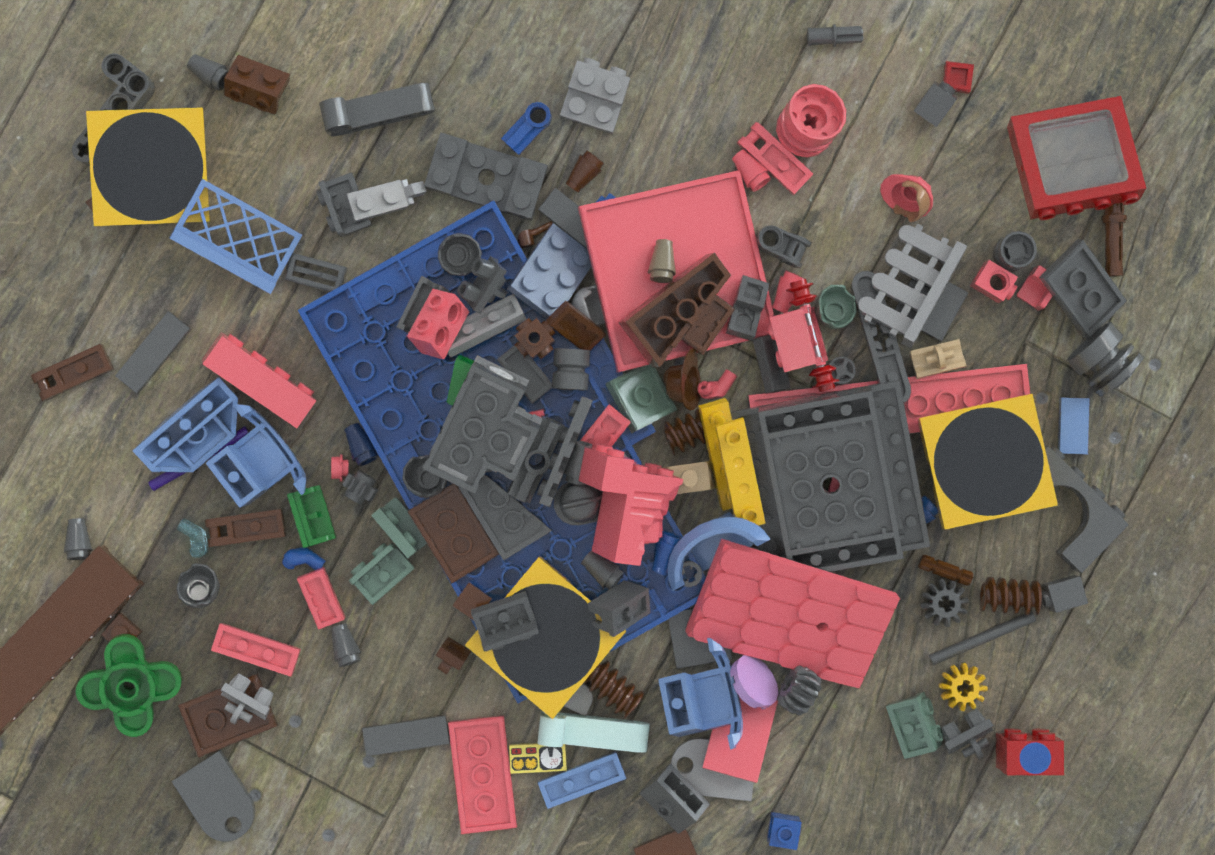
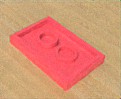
M740 698L743 734L736 748L730 749L727 735L730 733L731 725L712 729L702 768L757 783L778 700L766 709H761L760 707L755 709L747 705Z

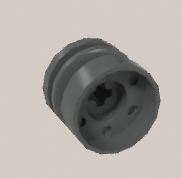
M1108 322L1100 327L1089 339H1086L1066 360V363L1078 375H1082L1089 370L1093 371L1086 384L1090 387L1101 381L1094 390L1099 397L1122 385L1131 377L1144 359V356L1139 351L1127 357L1134 349L1132 343L1120 349L1116 347L1122 340L1123 334L1112 322Z

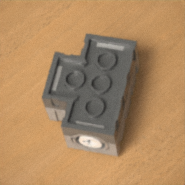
M477 355L422 469L474 494L487 468L496 473L499 472L505 475L506 478L514 481L543 419L535 414L532 415L526 412L525 409L518 406L529 380Z

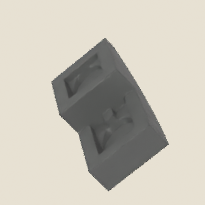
M742 276L733 304L735 310L728 322L727 334L750 341L754 340L770 283Z

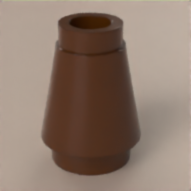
M586 150L583 155H579L566 184L579 193L581 189L602 172L601 168L604 163Z

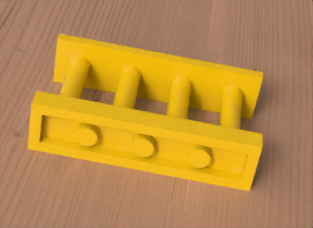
M726 398L698 405L720 508L723 511L733 508L734 517L744 518L758 526L765 524L744 418L732 420L729 403Z

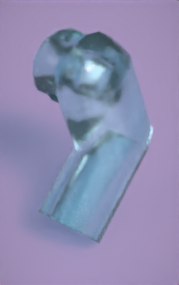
M183 518L177 530L190 537L191 549H189V552L193 557L200 558L208 552L207 533L203 528Z

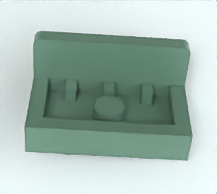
M383 543L372 553L375 557L367 565L362 561L350 572L353 577L349 582L352 585L354 584L372 605L415 569V566L394 543H391L389 546Z

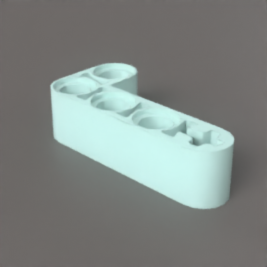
M542 711L540 714L537 744L548 747H562L563 744L630 752H647L650 723L558 712L552 719Z

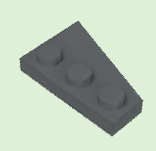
M484 474L475 494L462 487L459 488L503 560L552 531L515 498L508 495L502 487L486 474Z

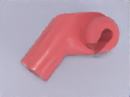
M726 369L718 381L700 382L697 386V391L702 398L707 400L723 398L738 376Z

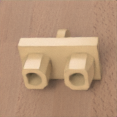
M960 339L909 352L916 379L967 366L962 353Z

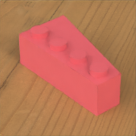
M221 332L202 358V364L286 422L298 428L316 402V399L312 396L314 391L301 382L297 386L289 380L291 375L278 366L273 369L266 364L268 359L255 350L252 353L242 347L244 343L232 334L227 336Z

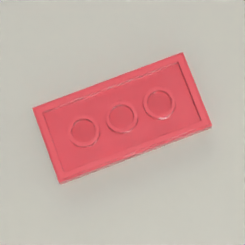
M504 715L449 721L448 727L461 834L517 828Z

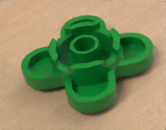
M120 634L113 637L105 648L104 659L106 669L85 673L76 686V697L81 705L88 709L100 710L109 708L113 711L117 729L126 736L138 737L145 734L153 723L154 711L152 703L173 698L180 690L182 674L178 667L171 662L158 661L148 663L145 659L144 647L141 641L133 635ZM125 682H131L134 687H127Z

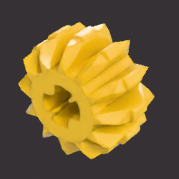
M961 663L959 672L955 665H951L950 670L953 673L951 676L946 672L942 673V676L948 681L947 683H939V688L947 689V691L941 694V698L943 700L950 698L948 706L954 708L958 704L960 711H965L967 703L971 709H975L974 699L981 702L984 701V697L979 695V691L985 692L988 690L987 686L979 684L986 677L983 674L976 676L978 668L975 666L968 670V665ZM963 680H965L964 682L969 685V688L964 689L962 693L957 689V686L962 685Z

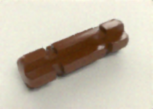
M922 555L918 567L928 572L931 570L933 574L952 581L957 580V583L969 586L972 582L973 572L963 568L960 570L958 566L939 559L934 560L935 558L928 555Z

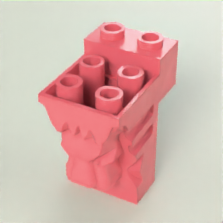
M596 444L595 449L585 447L579 481L603 491L592 552L614 563L640 566L642 555H644L645 551L644 544L657 543L659 538L662 537L663 516L667 514L669 500L673 501L683 479L674 476V470L662 468V466L657 464L645 463V466L636 464L634 460L624 456V451L613 449L611 446Z

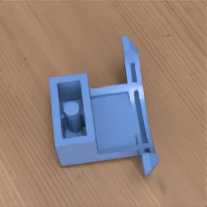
M234 404V408L241 417L248 419L256 427L234 445L226 446L207 461L206 465L239 508L250 505L290 472L294 479L293 485L303 495L306 492V475L286 442L254 408Z
M730 511L718 518L698 525L682 537L670 555L667 571L672 591L685 585L682 576L683 562L691 551L702 571L710 568L721 539L751 547L753 544L759 546L770 540L769 536L757 524L744 518L734 517Z
M707 638L709 651L714 656L719 668L692 675L681 673L658 679L669 735L681 737L731 725L730 733L727 737L730 749H734L743 734L740 698L733 686L735 680L734 676L731 677L730 675L731 664L725 650L713 639Z

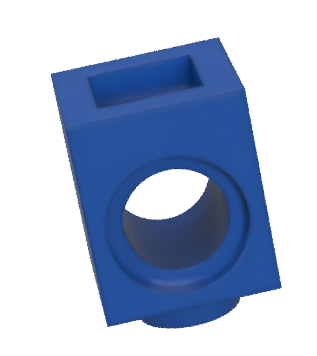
M771 812L767 833L769 846L797 850L802 824L799 816Z

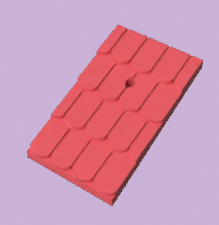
M721 539L685 631L689 637H693L700 642L708 643L707 638H711L722 647L731 649L732 652L778 663L782 667L793 670L799 665L804 668L807 667L823 680L860 689L864 676L870 667L874 654L879 647L900 598L896 592Z

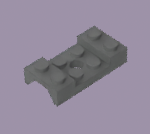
M440 132L424 187L428 190L481 206L494 200L501 212L532 221L542 183L548 171V165L472 144L467 140ZM485 170L492 171L495 175L493 183L490 185L481 184L479 181L481 172Z

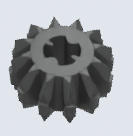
M939 579L938 589L933 583L928 584L932 593L922 592L921 596L928 599V602L920 603V607L924 609L930 608L924 614V617L929 619L934 616L933 624L936 626L941 623L942 619L945 627H950V618L956 623L961 622L957 613L967 614V610L962 608L961 604L969 602L968 598H959L965 592V589L959 587L955 590L956 582L952 580L946 587L945 580ZM943 596L950 600V605H946V610L938 606L939 600L943 601L941 599Z
M799 665L794 670L791 669L789 675L785 676L784 682L781 683V689L778 691V703L792 714L800 716L803 713H807L809 708L814 705L816 698H818V692L821 690V678L807 667L804 668Z

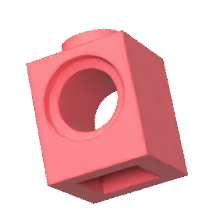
M988 260L983 263L970 287L1000 303L1005 299L1010 300L1018 287L1014 284L1018 277ZM992 276H998L1002 280V288L1000 290H994L991 287L990 279Z

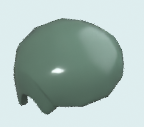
M844 285L828 286L819 293L815 301L814 311L816 317L823 325L830 329L844 328L853 321L857 313L855 296L851 295Z

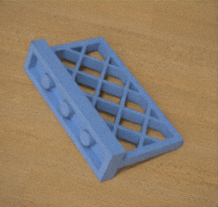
M202 179L169 238L271 294L302 234ZM204 187L215 192L218 201L217 205L202 209L199 196ZM220 196L226 198L229 201L222 203ZM197 201L199 210L191 212L192 208L194 207ZM233 203L240 206L243 218L227 222L223 206ZM220 208L224 224L208 228L203 212ZM245 210L251 212L254 215L247 217ZM200 213L205 229L192 232L183 227L189 215ZM255 218L265 220L268 232L252 236L248 220ZM245 222L249 238L233 242L229 225ZM270 224L276 226L279 229L272 231ZM225 227L230 243L217 246L212 243L209 231ZM284 231L294 237L289 247L277 250L273 234ZM206 232L208 240L198 234ZM270 236L274 251L258 256L254 239ZM250 241L255 257L243 260L237 256L234 245ZM231 246L233 254L223 248ZM285 252L282 260L280 261L279 253ZM275 255L278 267L273 276L262 270L259 259ZM256 260L258 268L248 262Z

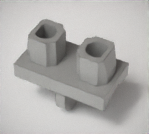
M239 673L229 684L225 683L221 689L223 697L238 705L237 707L228 702L224 708L233 714L230 722L235 725L239 719H242L249 723L253 716L245 712V709L265 720L269 715V706L273 693L260 687L254 698L246 695L245 691L251 681Z

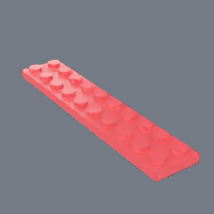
M1027 364L941 373L916 379V376L908 377L911 394L904 407L909 433L920 432L917 420L922 417L1030 394ZM878 381L835 385L836 388L819 392L817 387L748 395L749 408L878 384Z

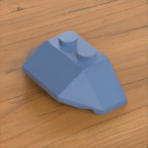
M217 377L159 424L133 449V452L151 472H194L236 436L237 410L233 405L238 404V397L220 377Z

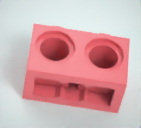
M432 289L407 337L422 354L444 360L469 311L456 294Z

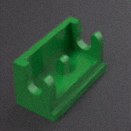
M321 485L306 488V492L303 495L299 491L287 494L303 548L337 538Z

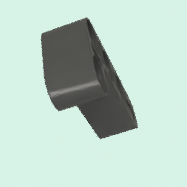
M112 53L103 59L101 67L103 73L118 86L99 111L117 110L118 104L123 101L128 103L127 110L142 109L155 92L154 82L119 54ZM116 63H122V71L119 74L113 75L112 67ZM140 79L145 80L144 89L135 92V82ZM86 126L74 142L72 153L78 161L90 166L89 156L84 152L85 148L88 147Z
M429 83L414 84L347 101L343 97H337L319 103L325 131L329 136H341L435 112Z

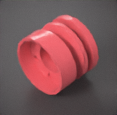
M817 84L803 86L794 93L777 119L776 132L781 144L786 150L796 156L808 158L822 153L841 132L846 122V109L843 100L835 91L826 86Z

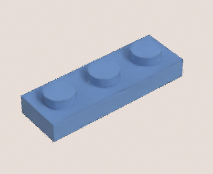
M615 751L570 768L567 771L539 780L538 785L547 809L625 780L626 775Z

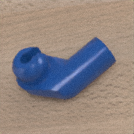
M307 547L288 550L282 560L283 566L287 569H294L295 566L306 563L312 569L317 570L322 568L326 562Z

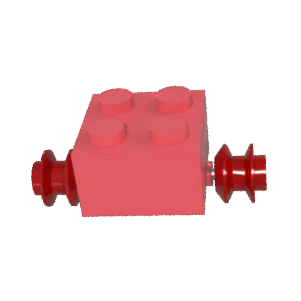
M802 279L791 282V288L786 290V292L793 293L794 297L789 304L800 306V309L769 317L771 323L768 324V330L771 339L776 340L778 347L776 360L779 367H783L784 372L811 365L818 366V368L810 372L809 376L815 377L817 382L812 388L818 387L819 392L836 388L834 382L840 380L834 379L832 376V372L836 370V367L831 365L824 366L826 361H829L814 307L808 304L813 302L817 295L810 294L809 288L813 283L807 284V280Z

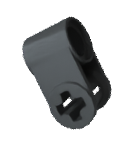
M772 225L764 227L756 235L759 250L799 269L802 266L800 261L806 248L812 244L806 238ZM765 232H771L775 235L776 243L774 246L770 247L764 244L762 237Z

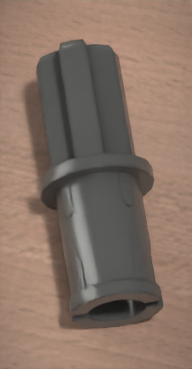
M833 24L832 27L807 28L808 46L832 44L833 47H836L837 44L861 43L863 41V29L861 26L836 27V24Z

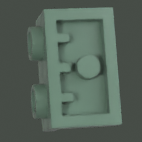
M393 498L371 516L408 559L427 543L407 512L406 507L398 498Z
M924 691L916 694L914 697L892 702L886 706L904 759L934 752L942 745L943 733L941 727L935 723L933 704L926 697Z

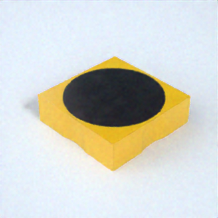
M203 108L86 111L94 226L178 223L202 179L207 181ZM204 187L199 196L202 209L209 207V194L206 187ZM197 201L194 207L192 208L191 212L199 210ZM204 211L206 222H210V211ZM200 213L189 215L185 223L202 222Z
M1033 394L922 417L917 420L925 456L932 472L933 492L942 530L1058 506Z
M539 556L506 595V597L526 591L537 621L539 633L533 635L528 640H518L506 644L498 650L484 651L477 630L465 646L553 719L625 634L626 630L612 637L608 632L595 628L592 622L594 620L602 622V619L598 614H593L588 610V603L591 600L576 589L565 576Z

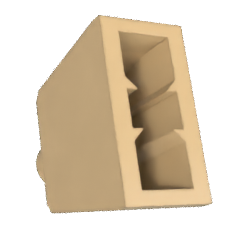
M710 461L662 467L674 470L673 475L683 479L677 494L716 488Z

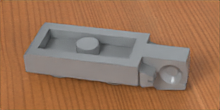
M407 179L348 193L346 194V199L353 221L359 222L406 209L409 205L414 204L413 198L423 196L427 191L423 181L408 184Z

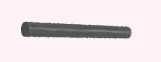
M1030 611L1029 615L1023 614L930 654L929 658L932 664L936 665L1036 621L1033 612Z

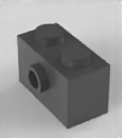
M669 764L654 775L639 793L678 834L694 824L710 805L672 764Z

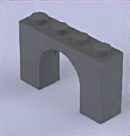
M1045 446L1053 486L1060 485L1072 490L1079 498L1083 510L1080 526L1056 553L1075 572L1083 573L1129 524L1124 520L1126 515L1117 506L1112 505L1110 507L1103 500L1106 496L1099 488L1094 485L1090 487L1083 480L1085 475L1073 465L1070 468L1063 461L1065 456L1055 446L1051 448Z

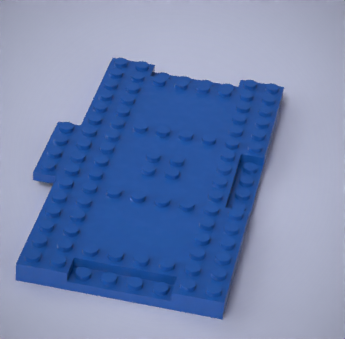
M494 200L298 310L409 510L428 498L415 496L407 489L402 479L403 468L410 458L429 455L452 407V405L447 403V397L456 358L460 354L475 360L478 355L502 367L497 359L518 342L514 335L518 333L516 328L521 323L451 358L447 353L444 360L422 354L407 337L408 333L396 326L421 276L449 290V293L456 294L469 311L468 316L476 312L467 301L460 297L457 289L462 281L466 280L474 283L478 276L472 272L465 276L450 275L441 267L438 260L439 245L445 238L455 233H464L474 238L482 251V259L488 260L490 256L498 259V263L507 270L504 275L506 281L502 286L507 291L505 298L513 294L507 288L527 258ZM496 296L493 302H487L485 307L502 300L503 298H499ZM515 296L526 319L530 318L533 321L537 318L540 323L546 320V318ZM553 329L555 334L552 338L555 340V343L551 346L554 349H579ZM531 333L529 336L531 343H537L540 340L538 333ZM603 338L590 351V366L585 369V372L589 374L588 391L550 389L533 404L523 394L518 406L525 409L526 412L544 409L546 417L557 420L569 428L573 417L568 415L574 400L580 402L582 396L593 400L577 441H580L609 404L620 413L606 383L623 375V372H617L613 354ZM554 350L541 360L538 356L534 359L551 383L553 373L558 369L553 365ZM652 424L634 433H631L627 427L612 447L613 449L624 451L626 456L634 460L636 464L643 465L632 445L656 431ZM557 442L553 453L559 454L563 444ZM533 454L529 458V463L531 465L539 464L542 461L543 455ZM551 469L543 473L530 503L517 501L552 531L509 558L503 560L499 554L454 583L450 582L458 597L470 582L492 598L489 603L505 598L539 556L565 576L576 589L591 601L609 590L606 587L603 589L581 564L585 556L592 551L597 522L570 525L563 522L557 516L554 509V499L550 507L539 503L541 496L537 495L542 480L549 479L552 472ZM485 472L487 476L506 492L508 491L512 482L511 479L506 478L505 475L499 472ZM565 473L562 476L558 489L567 483ZM447 481L445 488L453 483ZM668 511L663 516V531L683 537ZM656 543L644 544L645 551L644 555H642L640 566L615 563L621 566L620 570L624 572L619 583L626 580L649 588L651 613L627 628L625 634L609 652L696 604L706 579L703 571L702 579L696 586L687 587L683 585L672 591L668 575L652 571ZM692 552L684 559V562L693 561L698 564ZM690 566L683 568L685 571L682 575L683 580L686 581L687 578L689 579L688 582L695 580L696 568L690 569ZM505 680L517 703L527 699L526 696Z

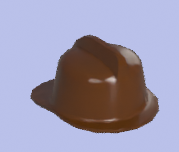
M693 348L688 351L683 364L670 366L666 369L663 376L669 399L684 404L685 408L689 411L694 410L700 400L697 386L701 382L698 370L697 352Z

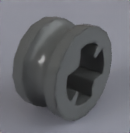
M685 561L683 562V568L686 566H690V569L695 567L697 573L694 574L695 580L688 582V578L686 581L684 580V586H696L702 579V570L697 563Z

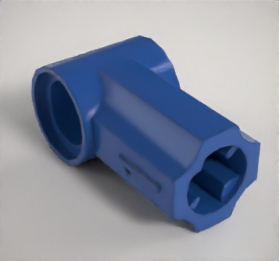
M541 102L532 103L501 139L514 152L520 155L542 130L549 127L552 120L549 108ZM540 109L546 112V118L542 123H534L531 120V115L535 110Z

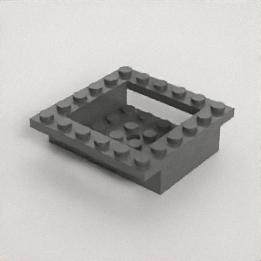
M899 380L731 411L732 420L743 417L745 421L765 518V524L759 525V527L770 538L767 542L757 546L758 550L832 572L904 559L903 551L930 547ZM828 477H834L839 481V488L834 492H828L823 488V482Z

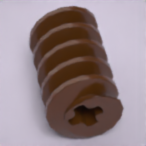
M699 409L695 410V419L689 413H686L685 423L679 417L674 419V427L668 421L664 422L665 437L674 456L675 447H678L682 453L685 452V443H688L693 449L696 448V439H699L703 445L706 444Z
M987 577L985 583L983 582L981 586L980 610L982 612L985 611L987 604H990L991 610L994 613L998 605L1002 606L1003 613H1007L1009 606L1013 607L1014 614H1018L1020 607H1024L1025 615H1029L1032 608H1035L1037 616L1040 612L1042 591L1039 582L1033 580L1029 585L1028 581L1024 579L1018 584L1016 579L1011 578L1006 583L1005 578L999 577L995 583L993 577Z
M607 660L599 664L583 684L589 681L592 682L589 691L593 692L599 689L600 692L597 699L600 700L607 696L608 700L605 706L608 708L616 704L614 714L617 715L625 712L622 719L624 720L640 703L644 693L638 691L633 694L635 689L633 683L624 686L627 680L626 676L616 679L619 670L614 668L608 671L610 662Z

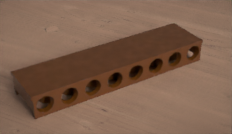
M99 545L0 649V736L145 584L108 551L105 545Z

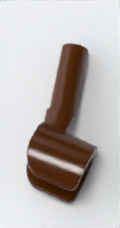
M549 221L532 230L522 231L518 235L519 246L526 248L535 245L533 236L547 231L553 222Z

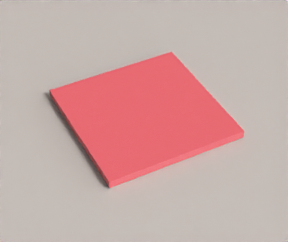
M740 170L578 207L617 372L650 365L618 322L669 284L650 280L648 269L656 246V240L667 239L673 242L676 270L673 280L703 256L715 252L731 274L730 278L716 295L732 307L743 275L766 282ZM769 291L767 292L764 308L760 314L755 338L770 335L768 330V324L771 323L769 317H773L774 312ZM728 319L707 351L749 340L727 334ZM680 341L672 349L665 361L686 356L692 348L683 341Z

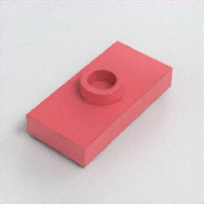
M609 404L580 441L592 444L593 449H595L596 444L612 447L631 421Z
M324 567L297 578L318 630L345 620V615Z

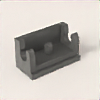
M421 276L396 327L409 333L432 289L448 293L449 290Z
M624 580L588 603V610L593 614H598L602 622L594 620L592 625L599 630L608 632L612 637L620 634L651 613L649 588Z

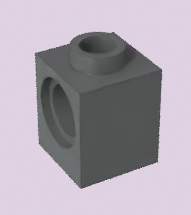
M934 81L914 109V112L937 127L956 102L957 96L954 95L956 90L945 81H942L940 84Z
M1071 575L1042 584L1044 590L1042 591L1043 605L1045 608L1049 607V610L1057 613L1088 604L1080 576Z

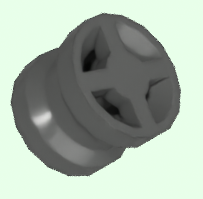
M836 357L827 364L836 367V373L834 370L832 376L840 381L834 382L835 385L846 384L855 376V365L847 357Z

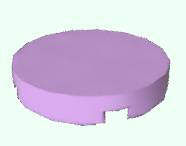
M743 655L732 664L730 675L731 677L734 676V689L747 705L755 709L757 707L766 709L777 700V682L765 663L758 658Z

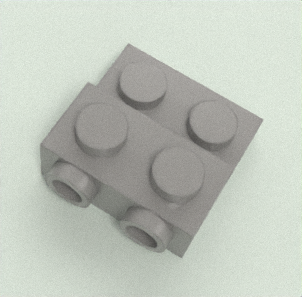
M584 58L583 62L577 60L560 117L613 134L630 84V77L626 76L627 72L617 67H611L610 71L600 68V63L590 58Z

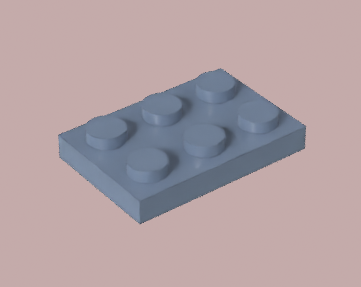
M553 223L547 229L507 290L547 319L565 300L569 301L591 268L588 250Z

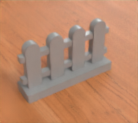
M918 223L915 228L910 225H904L900 228L898 238L902 243L906 244L902 252L897 249L887 251L885 262L888 266L892 267L889 275L876 273L872 278L871 284L875 290L879 291L875 299L868 296L863 297L858 303V310L865 315L863 321L870 324L873 319L890 328V335L896 337L897 333L903 335L901 344L912 348L967 248L965 244L959 241L956 242L954 248L948 246V239L943 237L939 241L922 232L923 226ZM914 248L931 257L928 265L909 256L911 249ZM938 261L944 264L940 272L934 269ZM898 272L918 281L915 288L913 289L896 280ZM924 285L931 288L927 296L920 293ZM888 296L905 305L901 313L882 304L884 297ZM911 309L917 312L914 319L907 317Z

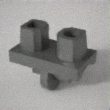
M492 256L488 260L476 258L471 271L478 277L474 283L466 280L462 281L457 289L460 297L467 301L471 308L478 313L482 312L487 302L492 303L496 296L504 299L507 295V291L502 288L506 281L504 275L507 270L498 263V259Z
M975 709L964 716L965 721L970 727L969 730L961 733L955 722H951L941 728L945 740V749L949 755L969 744V747L961 750L965 758L972 754H975L978 760L984 758L981 749L990 744L987 738L978 742L976 740L992 732V727L994 726L990 719L985 720L984 716Z

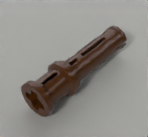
M1122 202L1112 204L1109 208L1104 209V215L1101 216V221L1105 224V271L1109 277L1123 276V223H1126L1127 215L1124 214Z

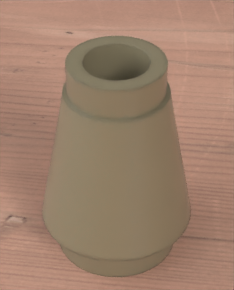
M656 240V246L648 269L650 280L653 282L670 283L673 281V276L676 275L673 242L671 240Z

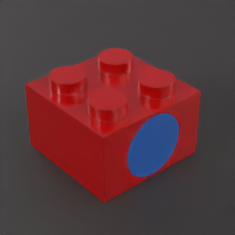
M1004 729V733H996V767L1006 775H1064V741L1055 736V733L1049 732V729H1032V733H1023L1021 729Z

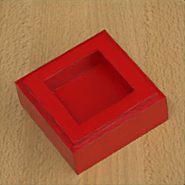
M946 61L943 81L951 85L956 90L955 92L969 94L971 92L974 64Z

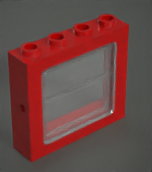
M1121 96L1027 113L1010 118L1007 131L1030 220L1039 218V220L1045 221L1063 213L1076 215L1083 212L1084 209L1090 208L1103 210L1109 208L1112 204L1121 202L1123 205H1129L1138 202L1143 196L1146 184Z

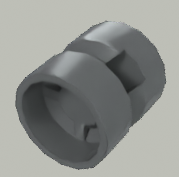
M1022 231L1012 232L999 239L993 249L994 261L1007 271L1019 270L1034 260L1037 253L1036 243L1028 233Z
M555 348L553 365L558 369L553 373L552 389L588 391L589 374L585 372V369L590 366V350Z

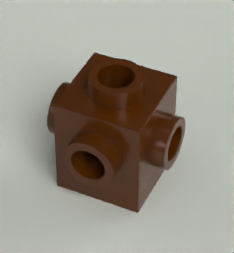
M528 318L516 328L518 333L514 336L518 342L514 345L524 358L530 355L533 360L537 356L541 360L554 350L551 345L555 343V340L552 338L555 331L548 325L546 320L540 323L537 318L533 321ZM531 333H538L540 335V340L537 343L529 341Z

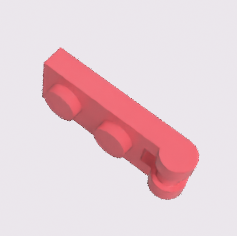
M755 122L750 128L751 132L746 137L742 136L737 144L767 168L769 173L794 196L812 177L813 173L791 152L786 150L762 125ZM759 138L766 143L760 150L754 146Z

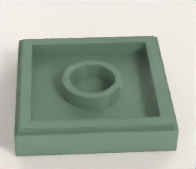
M650 365L635 368L606 383L620 413L631 421L628 426L631 433L677 410L673 401L669 399L666 387L658 372Z

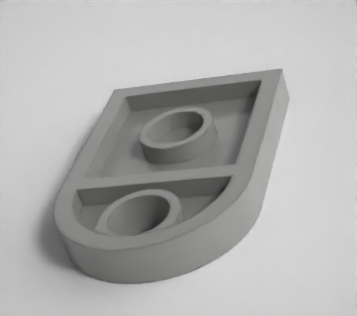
M691 738L682 742L676 748L671 758V764L702 796L752 801L753 782L702 768L710 738ZM682 757H688L693 762V766L688 772H682L677 768V762Z

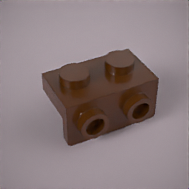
M237 55L224 79V95L233 101L253 106L260 111L276 114L279 99L290 81V74Z

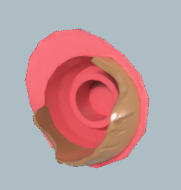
M892 174L886 177L881 184L880 192L883 200L894 210L895 214L907 217L911 223L926 216L933 207L931 186L921 176Z

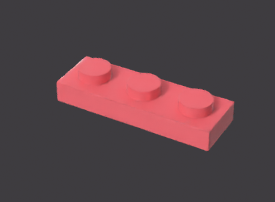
M220 623L211 651L291 677L293 676L301 649Z

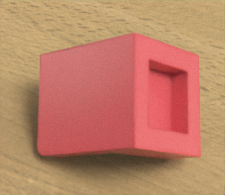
M1040 265L1032 269L1016 294L1018 298L1038 311L1044 309L1053 297L1039 278L1046 271Z

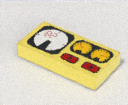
M537 743L509 744L511 774L567 771L565 744L562 747H548Z

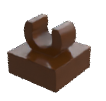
M447 637L435 655L442 659L437 669L446 675L452 666L460 670L471 651L450 637Z

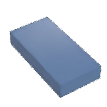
M1059 398L1058 449L1063 454H1088L1089 398Z

